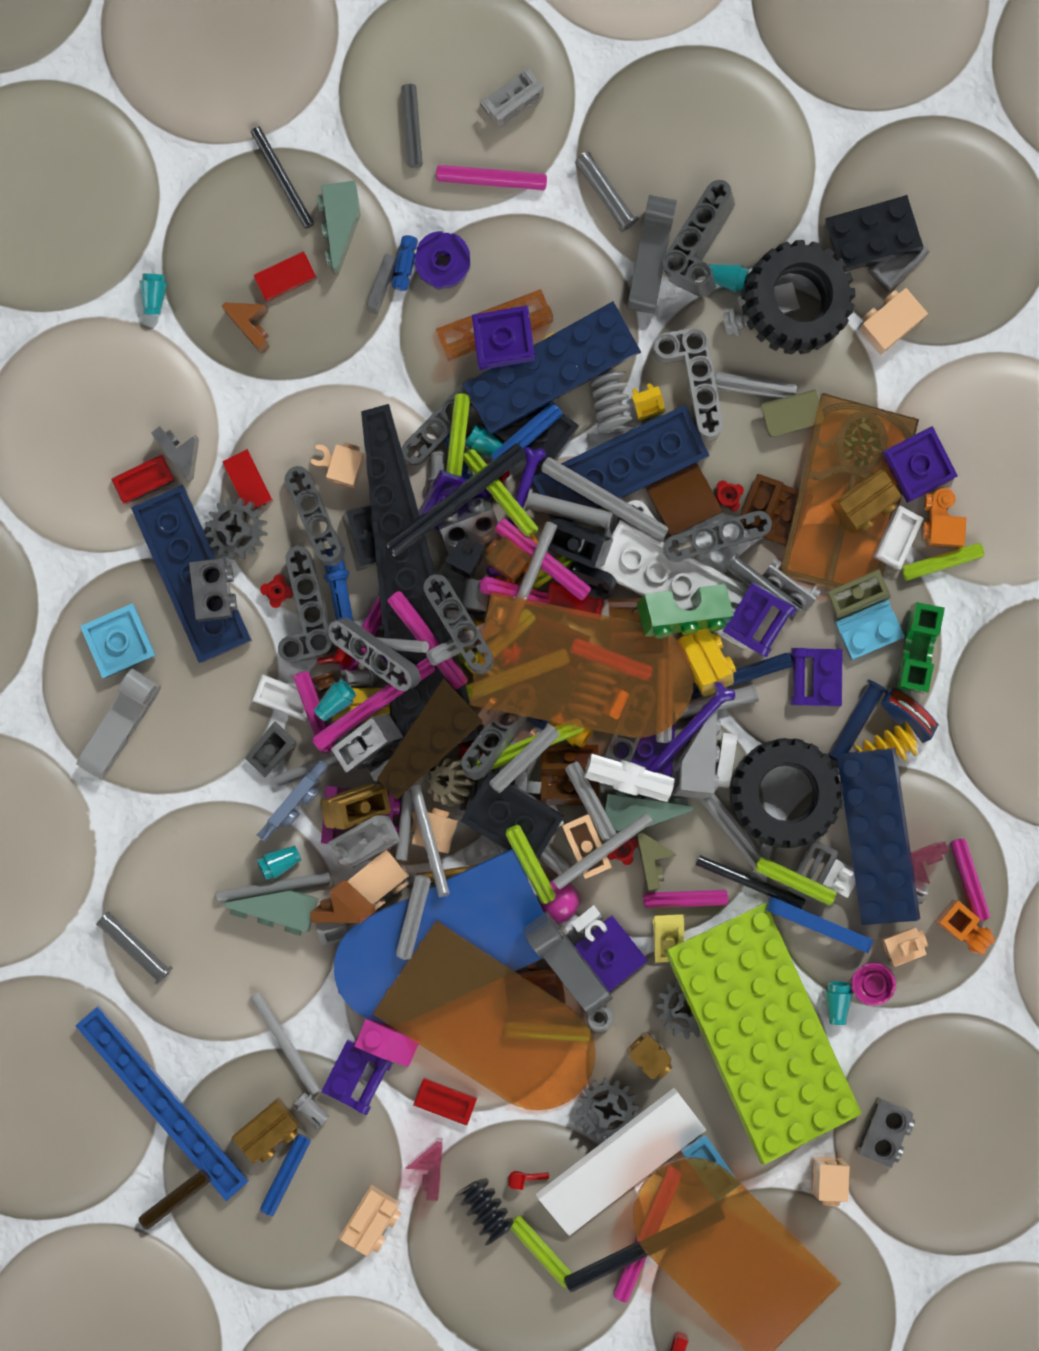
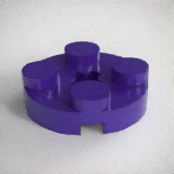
M443 231L432 232L425 236L419 242L415 253V268L419 277L427 285L437 290L452 288L461 283L471 268L470 251L466 242L454 233H443ZM440 253L443 256H450L448 265L445 267L443 265H436L438 261L437 255Z

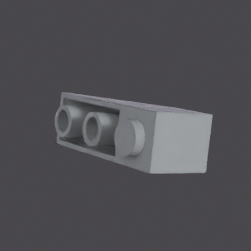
M717 710L692 736L674 767L673 796L707 799L717 790L719 777L718 774H715V763L719 760L720 748L716 746V737L719 735L721 720L717 718Z

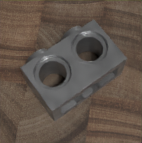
M488 496L472 499L468 504L463 505L438 524L449 556H451L457 543L462 539L466 540L465 545L461 549L463 553L466 550L473 549L477 543L484 545L502 538L495 531L498 521ZM486 517L483 521L476 522L479 518ZM460 527L458 530L450 532L453 528Z
M224 558L189 562L196 620L204 622L234 618L233 611L237 610L236 594L230 592L229 582H234L232 565H227V561ZM210 569H218L220 572L219 579L214 583H208L206 581V573ZM214 597H221L223 600L222 608L216 612L209 609L210 600Z
M385 714L370 718L331 748L345 772L348 773L365 768L404 737L390 715Z
M877 1097L856 1151L862 1156L892 1168L894 1162L898 1163L903 1154L904 1146H901L905 1135L909 1136L914 1127L913 1113ZM890 1113H898V1124L894 1127H888L886 1125V1117ZM879 1140H887L889 1145L887 1151L883 1154H877L875 1152V1144Z

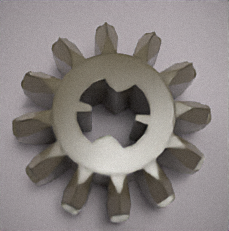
M448 757L445 760H440L436 764V768L429 770L432 776L425 781L431 784L427 792L430 795H434L433 801L453 807L456 804L465 803V796L472 795L469 788L476 783L465 775L461 760Z

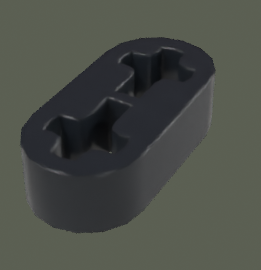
M570 562L566 566L569 571L577 575L579 579L591 588L588 596L601 600L611 597L617 585V581L611 573L589 567L580 562Z

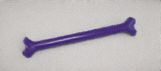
M529 447L524 448L526 464L515 496V500L522 508H524L536 467L540 461L546 458V453L542 448L532 450ZM509 517L508 522H510L513 526L517 528V526ZM503 537L494 563L486 568L489 577L497 575L504 579L510 577V573L506 568V562L512 545Z
M716 682L715 694L711 700L646 770L659 773L724 702L735 699V691L733 689H725L722 683Z

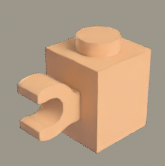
M344 443L343 446L336 445L333 456H331L326 446L316 445L315 449L322 451L325 456L320 461L312 459V465L318 468H328L326 475L328 481L355 489L365 459L364 453L359 452L360 447L350 443Z
M433 808L431 813H427L439 852L448 854L458 821L448 818L449 812ZM412 811V818L414 820L410 827V833H414L412 844L425 847L416 813Z
M911 926L880 938L890 966L896 967L927 955L925 947H928L926 937L923 931H918L916 927Z

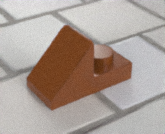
M225 302L222 305L224 312L261 354L270 347L265 340L269 337L265 330L258 323L253 326L255 322L268 312L266 305Z
M343 880L330 890L331 898L320 901V905L310 911L312 923H362L376 911L373 904L350 883Z

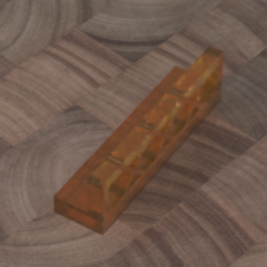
M541 289L476 313L509 309L518 305L525 306L527 302L538 298L541 309L530 313L532 330L553 322V313L550 306L547 305ZM472 315L436 328L448 362L476 351L474 333L470 332L473 326ZM468 325L466 330L461 327ZM452 330H457L464 334L462 339L447 344L444 333Z

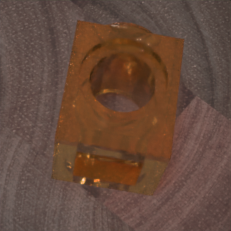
M505 536L500 541L494 539L485 551L488 554L486 562L513 584L531 561V556Z

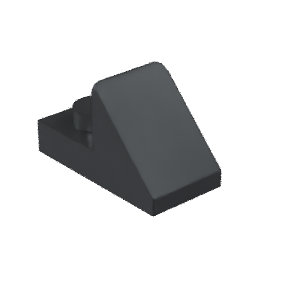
M275 721L246 755L245 759L264 777H267L284 756L296 747V740Z

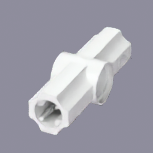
M592 753L587 761L584 774L585 778L611 785L616 790L632 795L641 794L664 802H668L674 784V778L645 770V767L624 760L619 762Z

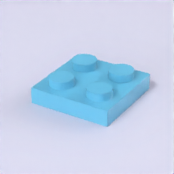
M133 603L80 626L103 679L156 657V653Z

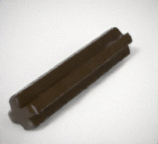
M203 1169L198 1171L143 1213L138 1219L139 1223L144 1229H150L208 1185L211 1181L210 1176Z

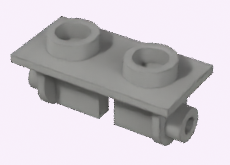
M775 558L762 576L802 605V609L806 612L821 593L817 589L818 585L799 579L796 582L791 577H787L780 571L782 559L779 561ZM790 565L787 566V570L797 572Z

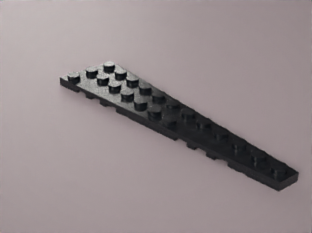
M390 404L361 411L384 638L416 640L388 603L390 596L401 591L442 644L452 638L424 592L426 579L436 574L426 536H422L396 557H393L385 546L386 542L418 519L420 514ZM436 583L432 586L433 592H436L441 601H443L439 585ZM445 610V611H444V617L448 619L447 613H446V610ZM396 651L414 665L427 658L426 653ZM457 654L453 656L452 659L462 670L459 657ZM434 665L436 670L421 680L416 687L407 690L391 701L393 721L403 737L406 736L445 678L436 665ZM465 683L455 690L472 708ZM478 727L460 743L475 740L479 735ZM401 739L399 742L395 744V750L398 748L403 739Z

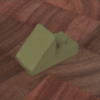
M637 833L636 837L647 890L659 889V882L664 881L661 864L655 865L654 860L676 856L677 854L646 834Z

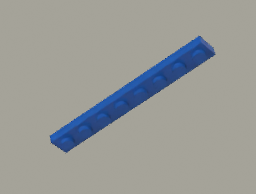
M97 1006L75 1025L199 1170L203 1169L211 1178L210 1183L225 1201L248 1183L249 1179L100 1006Z

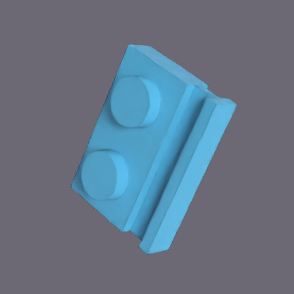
M889 600L835 622L851 660L905 637L895 613L892 611Z

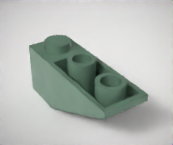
M355 181L321 185L323 194L317 195L320 212L325 211L326 222H321L323 238L329 239L330 249L325 250L327 267L333 266L335 275L341 271L361 216Z
M613 790V795H606L604 811L614 830L622 831L646 812L654 821L647 826L649 827L693 811V806H687V800L670 798V803L658 802V799L642 795L641 799L630 798L628 793Z
M289 890L226 902L224 907L231 909L229 913L231 915L246 919L247 914L258 917L257 923L273 927L274 923L285 926L284 931L301 936L302 931L307 933L310 930L312 924L310 911L317 907L319 898Z

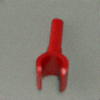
M337 647L335 655L318 658L317 663L319 665L337 663L347 667L351 663L352 656Z
M513 1171L509 1175L508 1186L511 1189L523 1190L525 1181L549 1179V1172L530 1174Z

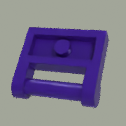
M753 582L735 610L734 617L727 623L723 632L760 655L768 657L772 650L770 648L789 616H793L797 608ZM772 605L780 609L761 641L754 639V634Z
M791 648V657H794L793 696L790 697V705L841 707L843 649ZM805 658H813L812 697H805Z
M347 1039L321 1092L362 1114L368 1115L371 1109L370 1103L386 1071H390L393 1062L355 1047V1042ZM370 1061L376 1064V1067L360 1099H357L352 1094Z

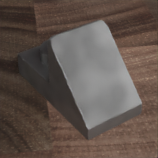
M159 426L151 432L182 475L189 482L194 479L199 446L197 436L194 435L177 448L176 446L180 442L170 429L164 432Z

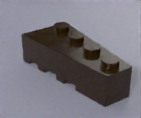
M445 678L377 778L396 800L483 722Z

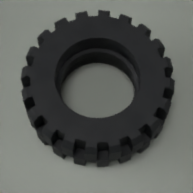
M795 240L792 244L788 241L781 243L775 249L772 248L766 252L752 267V270L745 279L746 286L742 289L741 299L745 300V304L742 306L743 315L749 316L746 324L750 330L755 328L759 334L756 338L761 343L766 339L770 342L769 348L775 351L782 348L784 349V354L793 355L796 351H799L801 355L809 353L813 349L818 350L835 338L849 322L848 317L853 313L855 305L851 303V300L856 297L855 288H850L849 286L853 281L851 272H844L843 267L846 264L842 258L837 261L832 257L835 253L830 248H827L825 251L819 249L820 243L812 241L809 245H805L804 240ZM785 274L802 275L817 287L821 296V311L814 320L810 322L795 321L787 317L779 309L774 296V287L781 276Z
M780 738L768 741L752 749L739 762L740 764L732 777V786H730L731 806L740 826L744 827L751 837L761 841V843L778 848H797L813 843L817 838L824 836L831 824H834L838 816L836 815L838 810L841 809L843 802L841 800L843 784L839 781L838 775L840 773L837 767H834L830 762L832 759L826 753H822L816 745L796 738ZM790 766L799 769L808 777L812 785L813 798L810 807L802 816L794 820L785 821L772 817L766 812L760 801L759 789L761 782L767 773L777 767Z

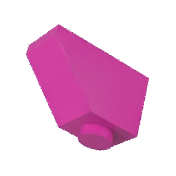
M366 1019L355 1047L380 1058L409 1067L420 1039L384 1023Z

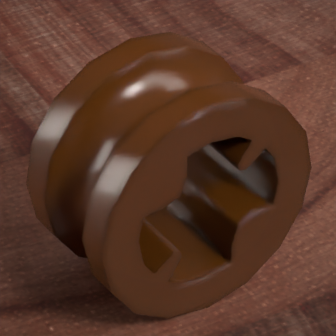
M334 671L311 679L316 686V693L328 690L333 682H338L333 679Z

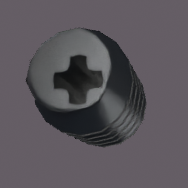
M488 1178L473 1181L455 1194V1196L465 1195V1198L460 1203L461 1206L471 1205V1208L466 1213L467 1216L474 1214L478 1216L472 1223L473 1226L483 1224L484 1227L479 1232V1235H490L485 1245H489L505 1235L514 1223L513 1218L504 1219L508 1213L506 1208L497 1209L502 1203L501 1199H491L495 1194V1189H485L489 1184Z

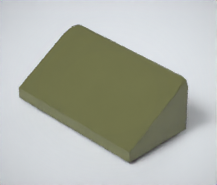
M816 389L761 404L765 429L770 437L824 423Z
M879 569L826 592L838 621L891 598V594Z

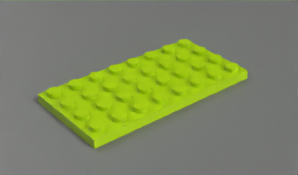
M762 903L664 950L760 1164H767L862 1114L773 917L769 911L765 910L766 903Z

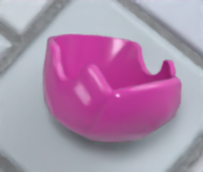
M550 881L549 883L555 892V899L542 904L537 894L536 897L543 912L547 911L557 924H561L573 918L577 913L580 905L579 892L572 883L559 890L556 884Z
M866 963L858 968L852 976V991L857 1000L867 1006H881L887 1003L895 993L896 979L891 970L881 963Z

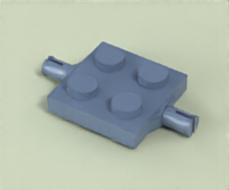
M319 760L317 765L310 773L306 774L307 776L302 779L256 835L266 842L276 829L283 828L284 825L290 827L299 817L300 813L297 810L303 803L309 805L319 793L316 790L319 785L318 780L329 769V766Z

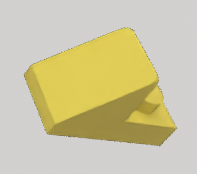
M683 914L654 916L655 963L669 962L664 950L684 941Z

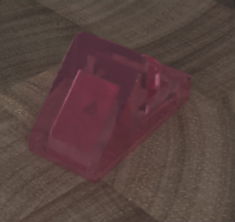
M939 841L911 851L915 879L930 884L923 861L930 865L944 860L942 855L949 852L946 841Z
M443 1138L434 1140L408 1162L405 1167L406 1169L429 1170L428 1174H423L421 1191L427 1192L426 1200L438 1201Z

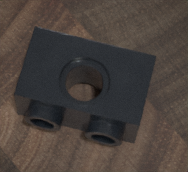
M564 518L551 521V523L557 525L548 550L592 568L605 565L614 540L613 538Z

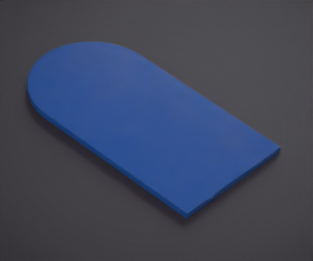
M513 848L446 879L450 892L447 896L439 897L436 885L429 887L410 960L401 959L396 956L410 897L373 913L362 923L354 924L341 939L334 959V978L338 993L341 994L344 1001L355 1012L367 1019L382 1023L404 1022L544 958L539 957L533 950L523 931L524 927L544 912Z

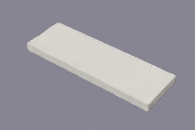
M619 520L611 536L614 540L605 565L598 567V569L611 573L615 577L617 584L642 597L644 594L672 591L675 603L680 608L688 611L693 610L690 598L699 587L726 584L733 614L749 589L748 586L694 558L680 562L669 561L663 553L664 542L653 538L622 520ZM673 547L668 548L670 553L675 552L676 556H680L679 550ZM724 629L711 632L713 634L717 632L720 638L743 650L747 648L746 645L724 633Z
M673 1088L536 1193V1196L570 1236L705 1132L706 1128L677 1090Z

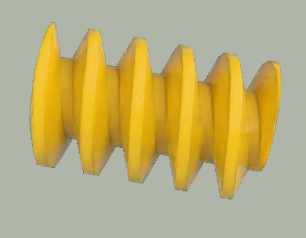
M904 722V730L898 725L894 726V735L889 730L883 732V739L879 735H874L873 745L868 740H863V750L858 745H853L855 752L896 747L897 756L899 755L904 761H907V751H910L915 757L918 756V745L907 722Z

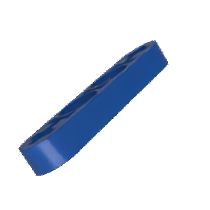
M771 896L765 910L866 953H869L874 941Z

